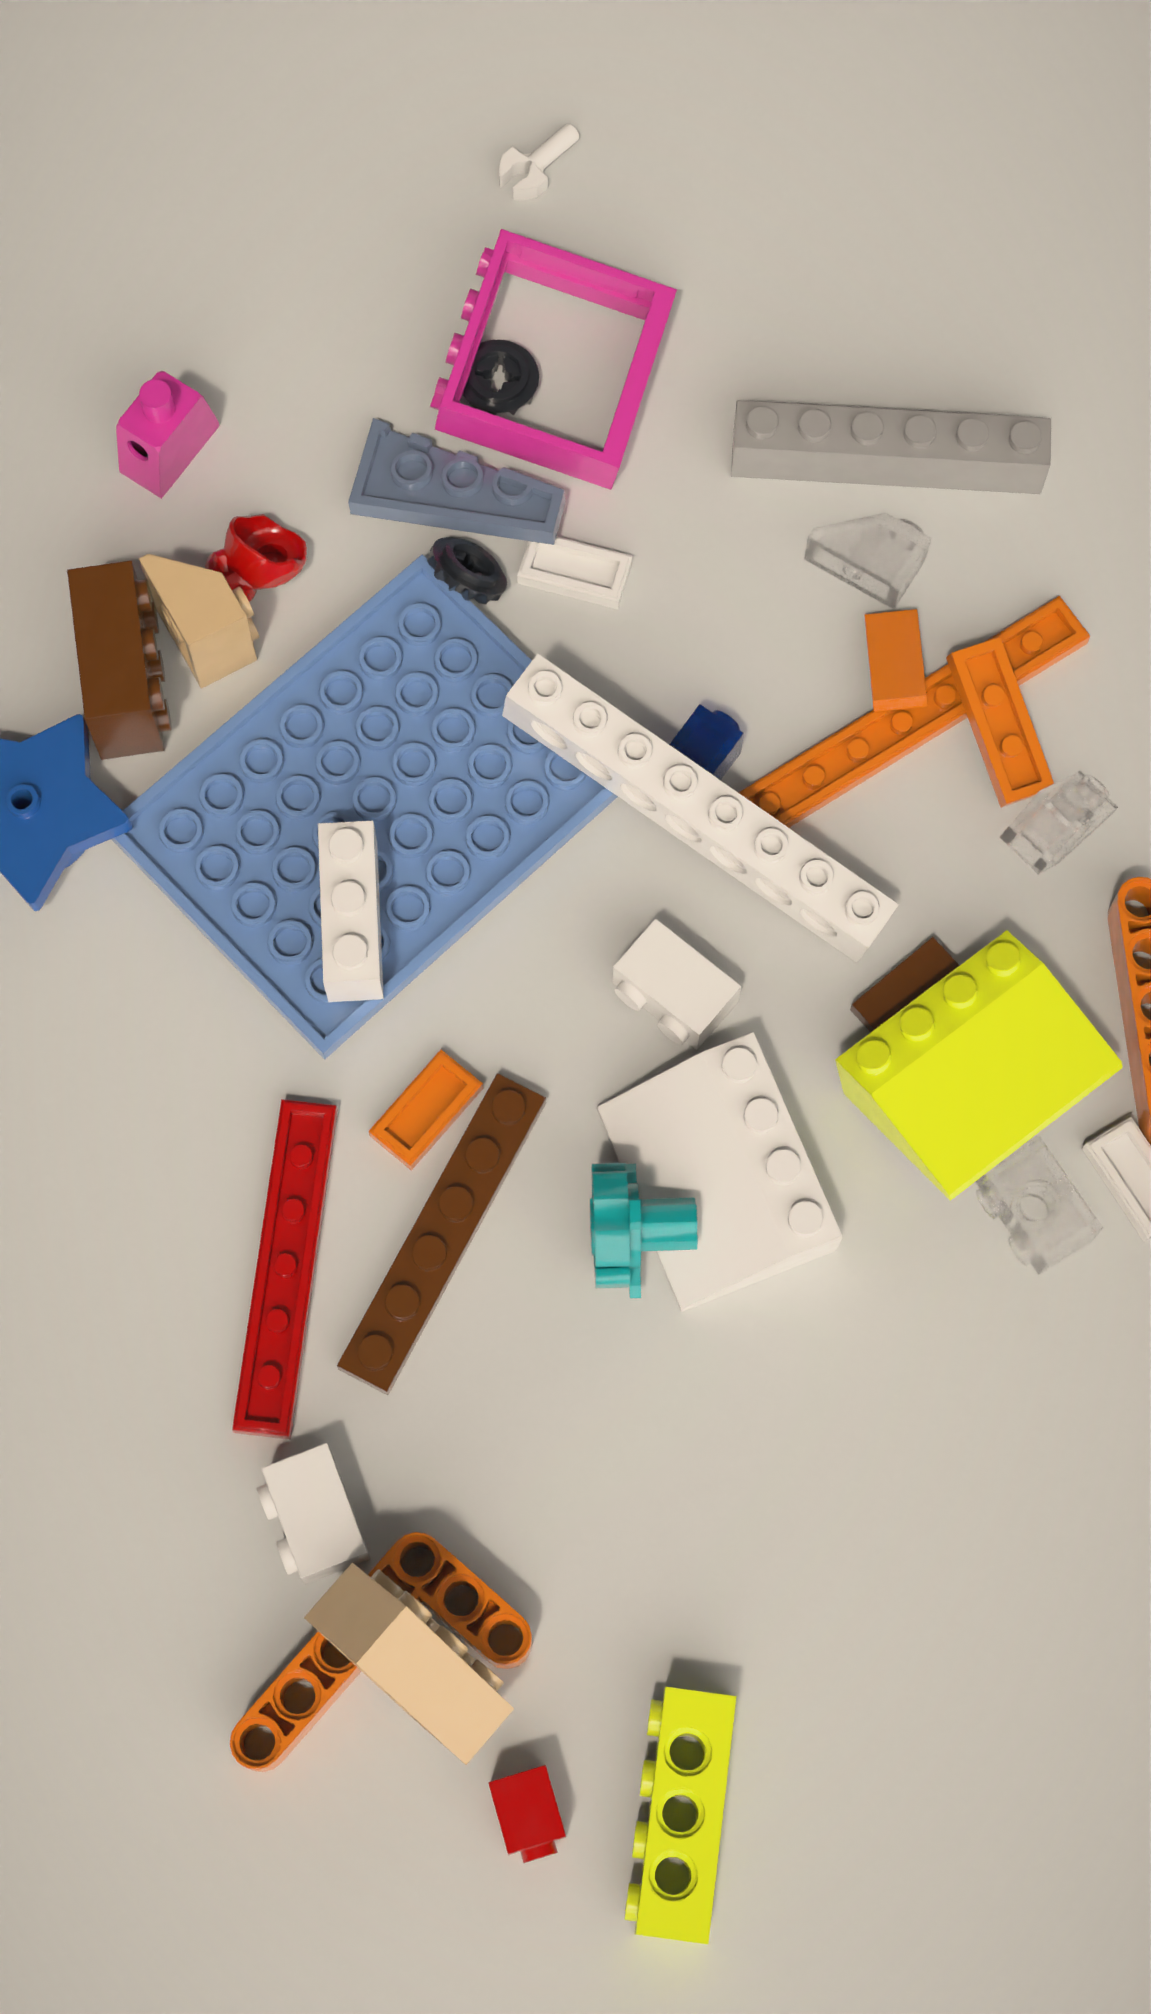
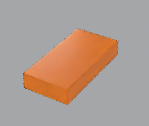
M918 610L864 614L874 712L926 707L927 694Z
M440 1050L368 1131L369 1136L412 1171L484 1089L483 1083L443 1050Z

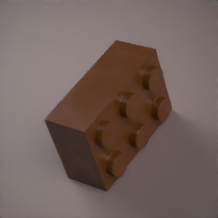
M132 560L67 569L84 718L101 760L165 751L162 732L171 731L172 726L167 699H164L161 682H165V671L161 651L157 649L155 634L159 633V624L155 603L151 602L148 580H138Z

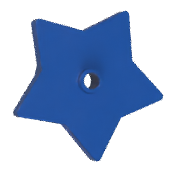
M80 714L74 715L22 742L0 738V873L32 910L39 911L63 870L73 864L86 849L127 833L133 828V824L128 816L90 780L89 728L84 717Z

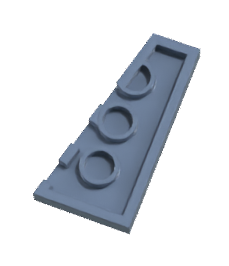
M373 418L348 504L350 514L554 545L565 505V493L561 488L503 467L497 471L481 465L478 462V457L459 450L457 455L436 448L432 446L431 439L412 433L410 437L391 431L390 424Z

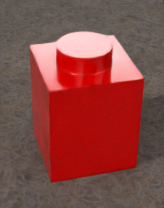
M546 1765L488 1782L508 1855L520 1852L523 1863H527L558 1853L555 1841L566 1838Z

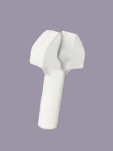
M565 124L532 153L522 154L512 146L502 155L500 160V188L509 182L514 175L529 172L526 178L519 181L513 187V199L529 200L538 198L548 189V177L543 174L544 169L578 141L579 133L577 129L571 124Z

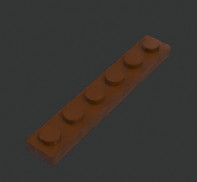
M498 1073L496 1074L337 1364L338 1370L389 1395L544 1109L546 1097Z

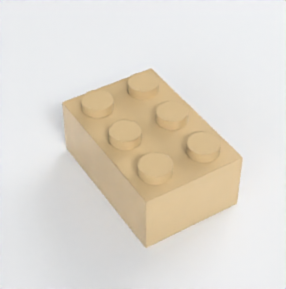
M351 1563L306 1614L304 1619L408 1715L467 1765L514 1710L497 1693L504 1684L503 1681L478 1659L475 1660L467 1652L469 1649L444 1626H439L431 1618L432 1614L407 1591H403L381 1570L378 1569L370 1577L354 1563Z

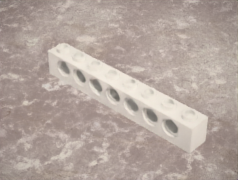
M538 653L507 693L503 717L857 963L898 907L899 904Z

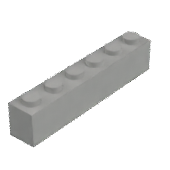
M741 400L736 402L731 477L1041 494L1051 465V418Z

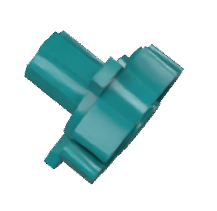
M592 1164L590 1237L591 1254L594 1257L595 1289L629 1287L630 1299L641 1298V1252L697 1250V1206L695 1198L639 1199L636 1164Z

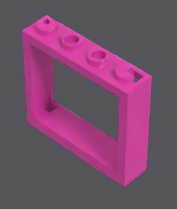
M501 229L494 250L485 247L484 252H482L476 275L484 277L480 291L470 288L461 314V319L469 321L465 334L454 333L445 361V363L453 365L449 380L439 377L436 384L435 393L430 404L431 408L439 410L434 430L611 490L623 459L677 289ZM505 272L645 320L602 452L460 403Z

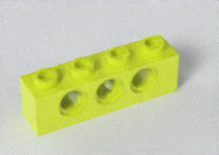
M665 1687L662 1700L651 1699L647 1735L658 1737L655 1761H643L639 1794L642 1797H650L648 1822L636 1821L632 1858L643 1859L640 1884H628L624 1920L635 1921V1935L707 1945L709 1943L736 1696ZM690 1736L701 1744L703 1760L699 1767L693 1770H682L672 1762L670 1746L676 1738ZM681 1796L687 1798L695 1807L696 1820L688 1831H673L663 1820L662 1811L664 1804L672 1797ZM672 1857L681 1860L689 1871V1881L686 1888L675 1895L663 1892L655 1881L656 1868L665 1858Z

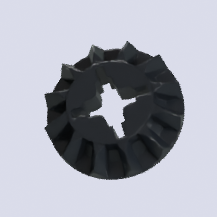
M507 340L481 342L463 396L470 406L475 409L479 408L493 415L509 412L514 416L523 405H531L533 396L539 387L538 366L532 355L514 342ZM498 365H502L504 378L508 382H503L501 389L498 392H493L491 380L488 379H492L494 372H497Z
M444 537L436 540L430 549L427 562L435 570V578L444 581L449 586V591L455 590L460 593L464 600L468 601L473 598L478 603L486 605L490 600L498 601L505 591L507 580L504 572L494 557L477 544L464 539Z

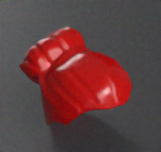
M264 514L236 516L229 523L224 548L209 555L204 568L221 572L231 590L240 587L250 602L257 590L286 584L301 572L307 560L306 542L299 534L281 527Z

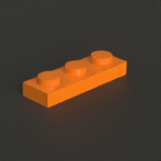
M1001 637L949 654L946 659L1000 807L1002 808L1041 795L1056 788Z

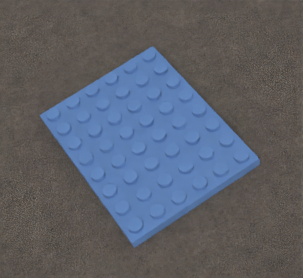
M423 554L126 807L123 812L128 816L133 824V828L129 832L111 839L324 1060L618 797L502 716L507 693L532 660L470 600H464L462 595L455 590L449 591V586L444 581L437 580L434 576L435 570L430 567L427 558ZM373 821L378 849L384 999L328 1002L323 983L318 823Z

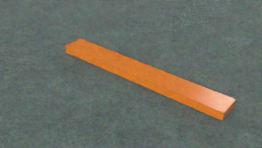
M1058 596L986 641L1001 637L1018 686L1085 646L1090 639V635L1063 599ZM947 664L925 678L926 707L876 712L872 710L738 793L788 828L795 825L968 718L949 665Z

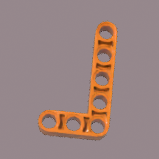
M1135 877L1122 884L1108 910V926L1138 1125L1151 1145V1066L1149 1063V1057H1151V1020L1147 1019L1141 1010L1142 1004H1151V969L1142 968L1133 958V953L1145 952L1151 955V879L1148 877ZM1131 900L1142 903L1147 908L1149 916L1137 917L1127 910L1125 902Z
M413 1532L404 1535L369 1572L368 1575L372 1577L378 1569L381 1570L403 1591H407L420 1603L422 1602L495 1667L503 1669L518 1667L529 1656L532 1648V1634L526 1620L435 1538L428 1534ZM416 1547L430 1550L435 1557L431 1571L420 1577L410 1576L402 1568L405 1554ZM461 1585L469 1586L479 1596L478 1605L469 1615H453L445 1606L448 1593L455 1587ZM504 1624L513 1625L518 1628L523 1636L522 1645L519 1650L508 1656L498 1655L489 1646V1637L492 1631ZM317 1632L239 1720L231 1732V1752L236 1761L242 1766L258 1772L275 1769L286 1759L360 1674L361 1670L352 1662L341 1668L327 1665L324 1658V1649L329 1641L321 1633ZM299 1681L309 1682L314 1687L316 1694L312 1707L301 1714L290 1713L284 1702L288 1687ZM268 1727L275 1738L273 1751L265 1759L258 1761L250 1759L244 1748L245 1738L254 1728Z

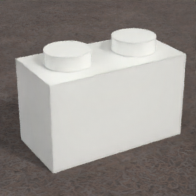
M656 918L613 966L612 984L616 986L614 989L616 995L633 1010L640 1011L643 1007L658 1019V1028L671 1041L678 1045H683L684 1042H687L695 1050L700 1048L739 1001L741 985Z
M327 1443L261 1468L266 1484L257 1487V1491L268 1520L279 1517L286 1538L277 1541L276 1544L288 1575L298 1571L301 1580L306 1585L347 1569L351 1563L357 1565L371 1559L334 1457Z

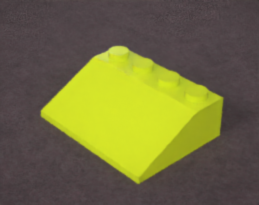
M1008 930L835 1059L844 1095L950 1201L1123 1068L1122 1061L1045 964Z

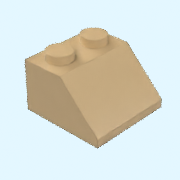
M151 554L139 558L144 577L148 580L151 600L155 603L156 611L201 689L257 661L253 641L259 638V634L251 619L254 616V612L240 587L231 590L221 572Z

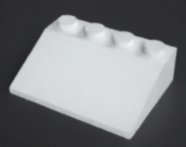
M754 1032L703 1051L597 1106L598 1114L618 1162L636 1164L639 1199L695 1198L697 1206V1250L656 1251L681 1312L837 1250L842 1239V1233Z

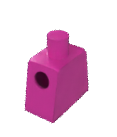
M165 371L157 372L151 380L145 382L141 386L137 398L120 417L116 425L120 473L162 499L220 426L205 398Z

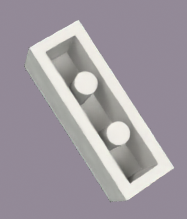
M374 822L318 823L323 983L328 1002L384 999L378 849Z

